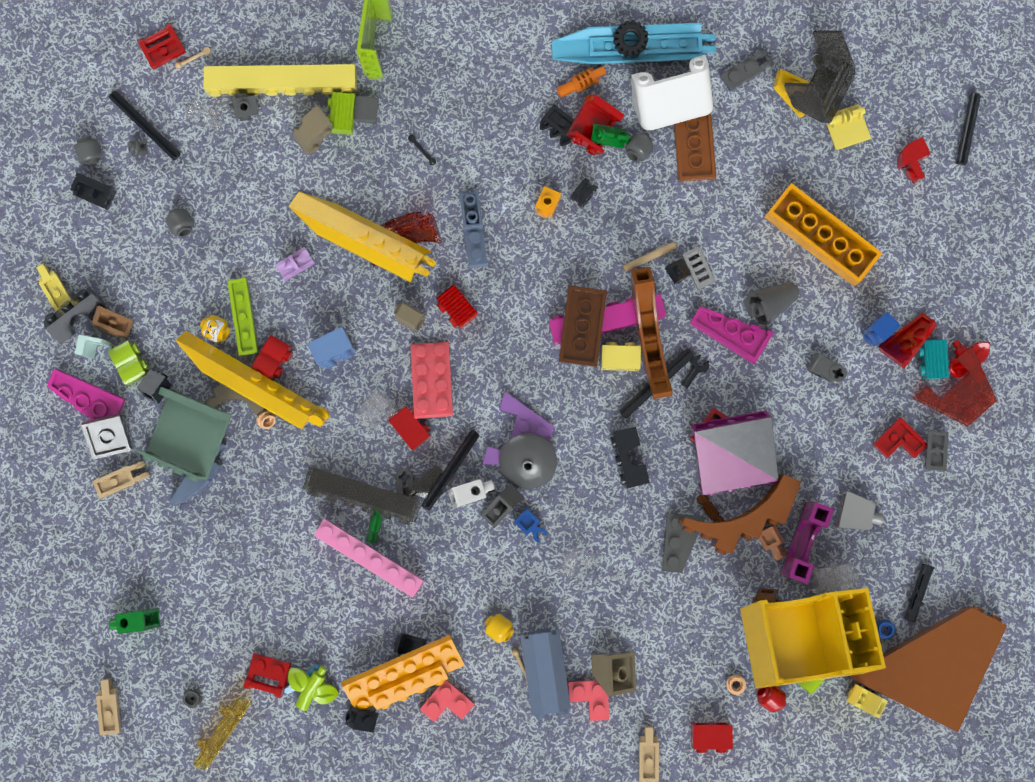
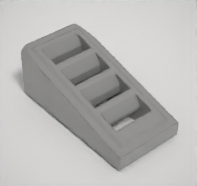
M699 246L682 254L681 258L691 272L690 276L698 290L715 282ZM694 255L698 257L692 261H689L688 259ZM698 262L701 263V265L693 269L692 265ZM704 269L705 272L696 276L695 272ZM706 275L708 276V279L699 282L698 279Z

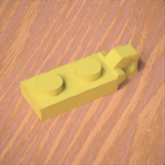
M41 264L36 267L41 275L38 278V283L56 312L64 302L70 301L72 298L58 274L54 270L50 272L46 265Z

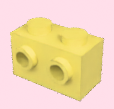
M606 342V345H602L601 370H640L641 346H636V343H625V346H618L617 342Z

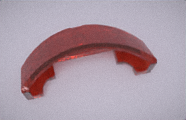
M421 212L407 213L381 225L414 243L442 242L435 217L431 213L422 215Z

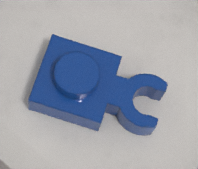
M528 509L514 521L526 535L532 532L534 540L538 543L540 542L537 538L538 532H543L544 535L548 534L545 529L537 527L540 521Z

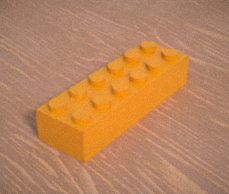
M792 183L764 216L765 219L853 287L862 281L883 254Z

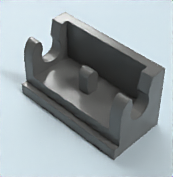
M928 431L926 470L940 472L947 470L949 432Z

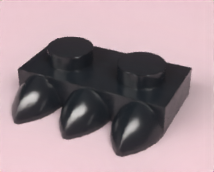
M553 104L541 119L540 130L551 127L550 138L561 135L560 146H565L572 143V138L566 134L574 119Z

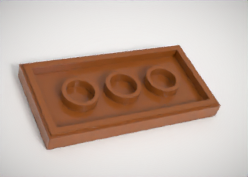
M711 113L674 124L678 182L716 180Z

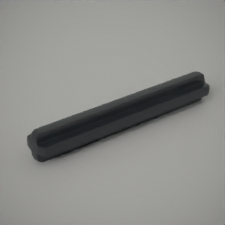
M971 93L969 96L956 164L964 166L968 162L981 99L979 93Z

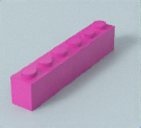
M655 294L658 320L664 319L666 312L661 294ZM632 297L626 299L625 303L619 304L618 301L607 304L608 307H605L602 334L636 326V313ZM563 315L554 316L549 321L554 345L561 344L564 324Z

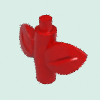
M959 339L952 342L955 348L953 352L956 356L949 362L950 373L954 377L960 378L968 372L973 384L984 379L985 375L979 364L984 363L988 358L991 347L990 342H978L971 345L969 349L965 344L962 345Z

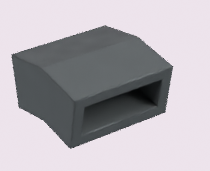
M356 96L353 119L359 123L376 124L379 98Z

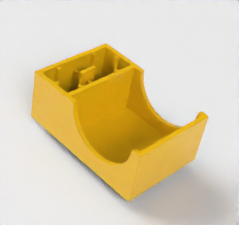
M868 588L829 592L784 602L768 603L767 600H761L740 608L755 689L858 675L886 668Z

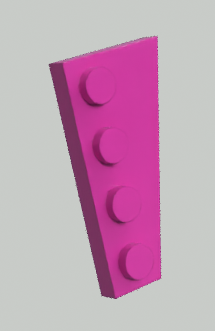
M699 307L689 323L753 365L774 333L770 330L760 329L752 324H745L735 318L725 317L721 313Z

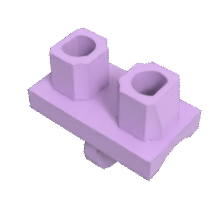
M303 247L275 264L283 279L288 281L315 263L306 248Z

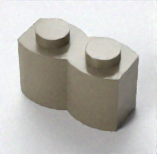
M405 302L402 305L398 304L394 310L395 319L398 323L418 333L426 319L424 313Z

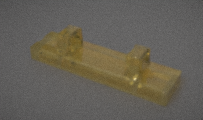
M237 697L231 707L229 705L221 706L219 712L224 716L209 740L200 738L196 744L202 749L193 763L196 768L208 769L251 705V701L247 698Z

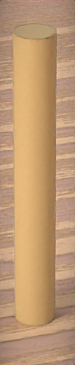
M673 241L622 265L625 272H628L676 249V244Z

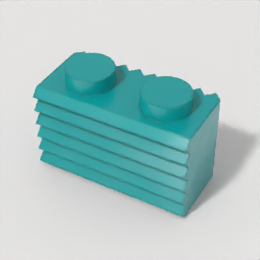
M926 340L917 351L918 357H921L918 372L922 376V380L950 378L947 340Z

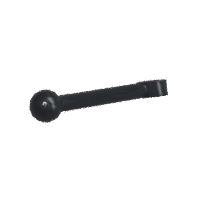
M409 135V142L415 144L429 160L430 165H435L436 160L431 158L420 146L414 135Z

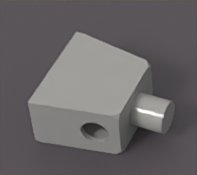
M843 491L834 527L870 530L872 523L882 525L884 514L874 512L876 507L874 502L851 492Z

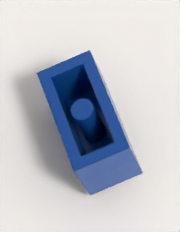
M889 312L878 316L861 333L864 335L863 339L868 344L876 346L889 338L901 325Z

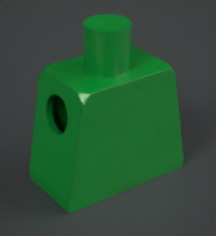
M159 608L116 614L115 618L109 620V628L117 630L118 634L146 631L161 627Z

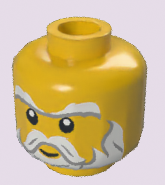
M210 315L200 323L202 336L213 342L218 343L226 340L230 333L228 322L216 315Z

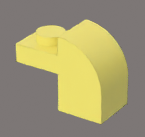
M854 684L847 699L848 703L879 719L888 702L857 684Z

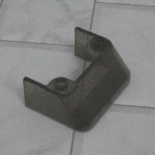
M814 30L813 36L818 48L813 54V63L816 66V71L809 83H785L784 87L795 109L821 123H831L854 80L856 68L842 30Z

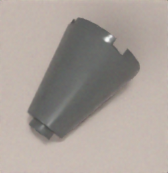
M788 282L750 291L745 295L747 298L744 299L746 310L751 319L755 317L758 321L756 322L758 326L766 327L799 298V288L795 284Z

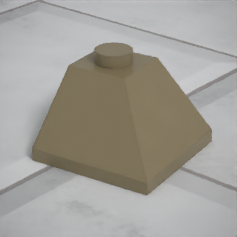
M635 652L591 655L592 675L608 696L636 692Z

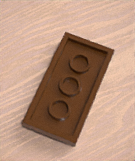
M569 285L558 362L597 368L607 290Z

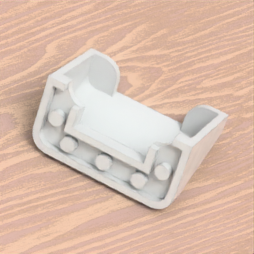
M705 55L695 57L690 61V72L655 82L652 75L647 72L631 75L632 104L643 129L654 130L705 116L712 112L713 97L710 72Z

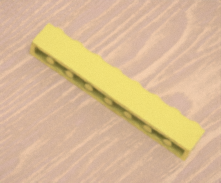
M355 64L204 66V90L213 97H219L221 94L235 96V94L246 93L249 96H258V93H266L268 96H276L277 93H285V95L289 96L296 95V93H303L305 95H314L315 93L332 95V92L352 94V92H357V69Z

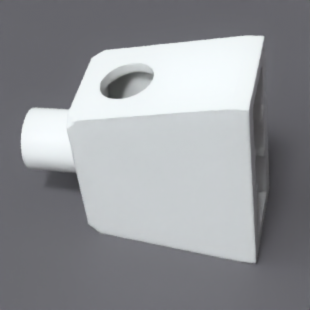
M481 479L453 487L448 490L453 509L485 499L486 494L495 491L491 480L482 483ZM474 488L476 490V495L471 493V489Z

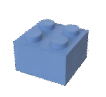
M343 327L307 343L316 364L322 369L326 368V370L336 366V362L341 359L343 361L349 360L354 357L353 353L356 352L348 333Z

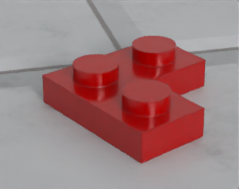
M899 417L872 445L885 458H888L899 446L912 458H916L927 447V442Z

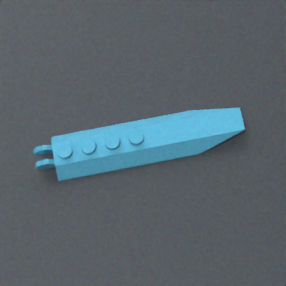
M702 23L641 25L642 27L645 26V30L648 31L649 39L647 46L640 55L630 58V56L624 57L622 53L620 55L618 49H615V44L613 43L614 34L619 26L588 27L553 40L552 59L584 64L686 61L702 56V53L716 52V46H702V42L715 41L716 36L715 34H702ZM628 32L624 35V42L628 46H634L638 42V37L635 33Z

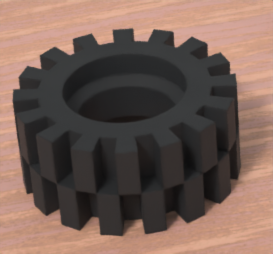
M628 20L624 24H620L616 29L613 40L620 55L621 53L624 54V57L630 56V58L640 55L647 46L649 39L648 31L645 30L646 27H642L640 22L635 23V20L631 22ZM628 32L635 33L638 37L637 44L628 46L624 42V35Z

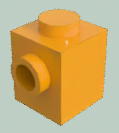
M544 186L535 205L537 215L543 218H552L562 193Z

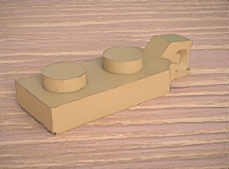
M112 678L103 679L100 681L101 690H98V695L96 696L100 736L122 732L117 689L113 688Z
M644 725V736H640L639 782H659V741L657 736H653L652 725Z

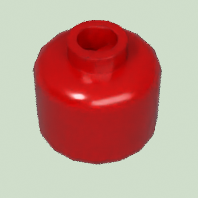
M778 686L759 688L757 691V701L766 710L774 713L785 707L786 693Z

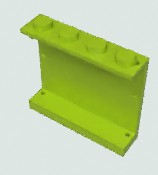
M364 0L356 51L364 75L373 80L384 77L377 51L372 49L377 19L392 21L393 12L390 0Z

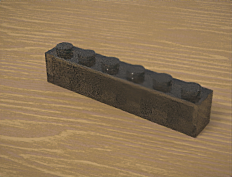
M309 467L302 488L308 490V495L318 497L321 494L326 496L325 500L334 503L337 500L344 501V506L355 508V505L362 507L361 511L373 514V511L381 513L380 517L390 520L392 516L399 518L398 522L407 525L410 522L416 523L422 500L313 467Z

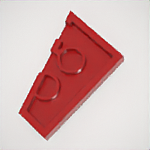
M922 312L879 345L878 348L881 353L905 369L936 328V322Z

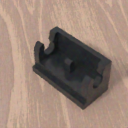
M77 172L70 188L73 191V195L108 210L117 191L110 186Z

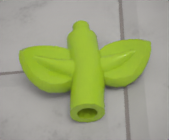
M320 666L318 671L315 670L310 677L302 669H289V684L293 690L300 692L295 703L296 707L300 710L307 711L312 699L319 704H328L338 696L339 693L333 685L323 683L326 678L324 675L327 671L326 667Z

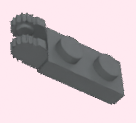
M766 49L755 56L752 55L720 75L729 91L741 86L773 65L774 61L772 59L767 60L761 66L757 63L759 59L764 58L768 54Z

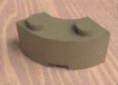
M318 105L301 119L303 124L296 127L293 131L294 140L306 155L315 153L322 144L323 138L330 135L331 130L334 129Z

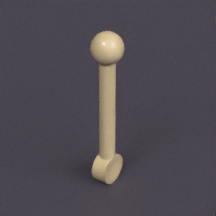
M205 47L202 52L182 62H176L175 67L181 69L183 65L203 55H209L211 53L210 48Z
M515 648L512 650V654L516 657L526 678L525 667L519 656V650Z

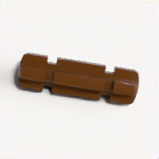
M701 494L696 498L698 503L703 506L702 508L710 520L712 519L713 522L724 521L723 517L719 516L720 513L713 503L709 502L707 495Z

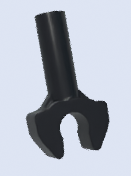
M701 355L695 356L690 361L692 370L681 384L686 389H688L698 373H706L709 369V360L704 363L703 367L698 366L697 362Z

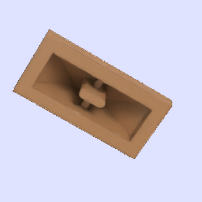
M97 306L91 324L101 333L128 338L134 320Z

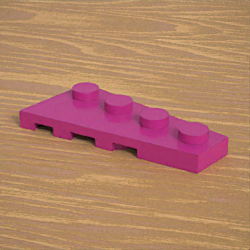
M53 369L47 384L49 389L66 402L71 403L76 410L85 414L90 420L120 414L126 401L123 397L59 369Z

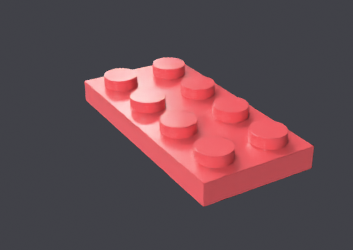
M449 342L411 344L414 418L453 416Z

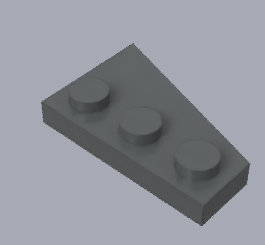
M667 513L662 571L682 573L699 535L697 531H694L692 534L682 530L683 526L678 524L680 517L702 522L705 521L706 517Z

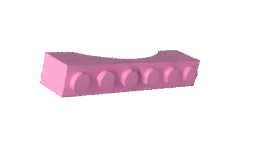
M328 519L322 521L314 534L318 539L412 598L415 597L424 582L423 578L377 552Z

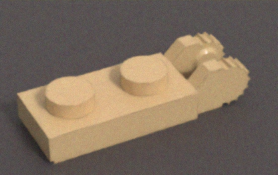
M145 461L123 467L92 481L99 499L117 493L150 477L149 472H144L134 477L132 472L143 468L146 465Z

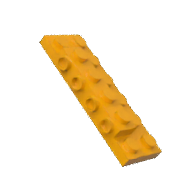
M447 635L341 682V685L354 708L363 710L374 705L376 710L380 708L387 709L392 703L398 700L405 701L414 693H424L430 686L442 685L448 679L447 673L463 667L465 664L451 635Z

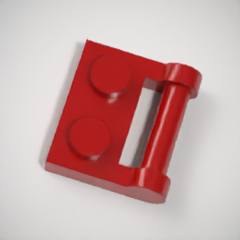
M171 23L165 25L166 28L149 37L137 40L153 70L186 53ZM170 34L171 37L148 49L147 46Z
M253 653L244 688L258 689L275 694V697L282 698L292 663ZM258 675L279 681V684L276 687L255 681L254 679Z

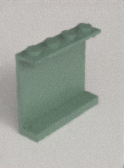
M161 387L158 394L167 399L147 451L137 449L136 452L142 454V458L147 461H157V465L167 469L171 467L173 468L172 472L176 474L188 475L187 479L195 482H198L199 479L207 480L232 414L172 389Z

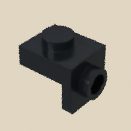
M682 258L665 267L674 284H679L691 275Z
M398 633L394 642V652L406 654L426 645L427 639Z
M350 705L349 711H347L345 716V724L353 730L374 733L379 713L361 710Z

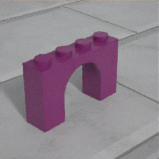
M805 502L779 575L808 584L814 565L809 563L810 551L820 529L823 527L828 528L834 511L833 508L817 502Z

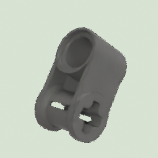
M819 353L815 354L807 369L808 372L834 384L843 381L847 376V371L842 365ZM838 370L840 377L834 378L835 374L833 372Z

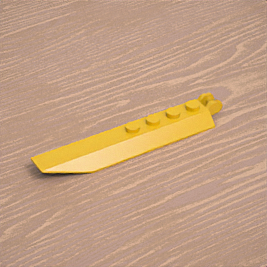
M298 192L289 205V208L317 235L410 283L416 272L425 277H428L430 274L426 268L420 266L422 262L431 267L436 265L432 258L426 256L431 253L430 250L336 203Z
M185 331L176 339L178 345L202 373L301 430L307 422L321 427L324 425L325 420L329 419L330 412L324 407L316 406L190 332Z

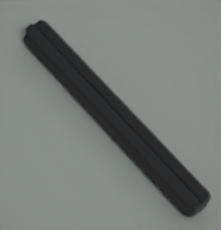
M113 91L109 95V99L170 158L177 160L180 157V152L117 91Z
M689 349L683 351L666 367L669 379L694 358V354ZM649 383L619 410V413L625 419L652 396Z
M474 430L469 432L422 502L421 506L428 511L432 509L479 438V433Z

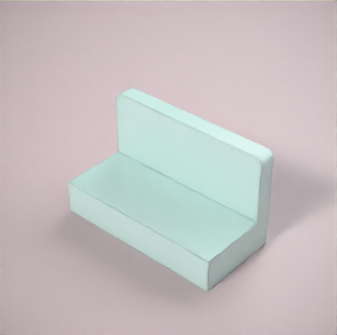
M79 335L75 354L94 359L97 345L112 347V343L99 338Z

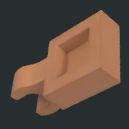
M773 525L762 530L759 540L765 551L771 549L776 561L783 559L787 552L780 545L784 540L777 527Z

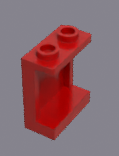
M596 94L587 95L566 135L572 138L571 141L574 144L585 147L587 153L594 156L603 154L605 151L602 149L603 145L595 144L591 141L593 125L599 124L613 127L616 122L622 120L624 114Z

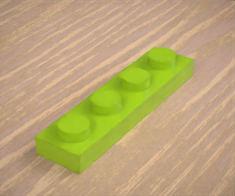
M248 279L229 280L227 284L239 356L258 354L259 348Z

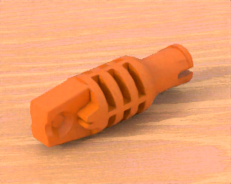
M604 66L596 70L591 67L572 76L569 82L557 87L556 91L560 98L574 91L581 92L599 83L598 78L604 76L606 70Z

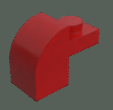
M923 137L910 142L901 150L897 157L898 170L906 168V176L913 184L925 178L919 161L926 159L931 154Z

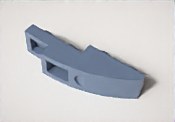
M479 192L460 193L469 269L487 267Z
M221 443L208 479H199L198 482L187 479L188 475L183 474L179 481L181 484L178 489L175 488L170 494L169 498L171 500L168 504L177 506L186 502L201 492L214 479L222 468V465L217 463V460L225 449V444Z

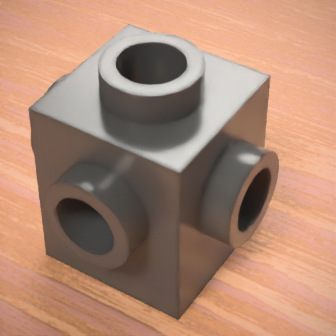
M246 93L235 94L236 98L232 99V103H229L231 115L235 114V118H240V121L251 120L252 115H259L255 95L247 96ZM242 103L246 105L245 111L240 109Z

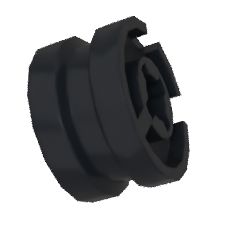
M585 178L574 190L570 199L573 202L576 201L578 206L583 208L593 196V191L596 192L598 187L595 184H590V180Z

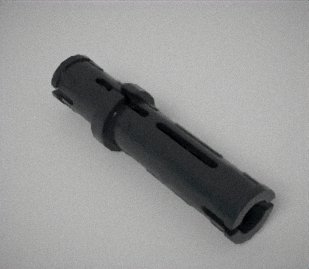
M922 563L912 596L908 598L909 604L903 617L904 619L916 623L920 607H923L924 604L922 601L934 570L933 566Z

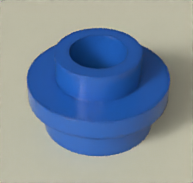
M883 619L876 623L880 638L889 639L894 635L895 627L891 621ZM883 626H887V632L885 633L881 630Z

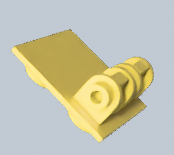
M859 104L823 115L835 150L871 139L863 114L866 113L865 108L860 107Z

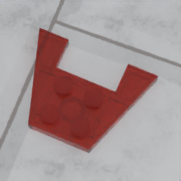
M969 346L956 358L969 373L941 398L927 385L912 397L914 400L967 427L997 402L972 346Z

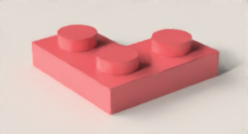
M445 680L442 685L437 687L420 710L434 722L447 707L459 718L463 719L475 703L448 680Z
M597 680L568 681L570 702L589 701L590 721L610 720L608 695Z

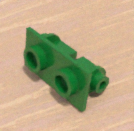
M599 124L593 125L591 141L595 144L624 149V144L631 140V136L626 133L625 129Z

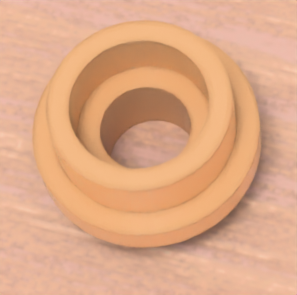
M268 410L261 412L256 419L258 426L264 429L271 428L276 421L274 413Z
M732 675L727 679L726 687L730 693L739 695L744 692L746 682L740 675ZM734 681L739 682L737 688H734L732 685Z

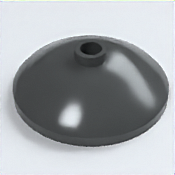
M522 433L512 437L505 443L500 452L499 465L503 476L512 485L523 489H534L546 484L553 477L557 467V455L554 447L546 438L534 433ZM530 463L531 467L526 468L524 465Z

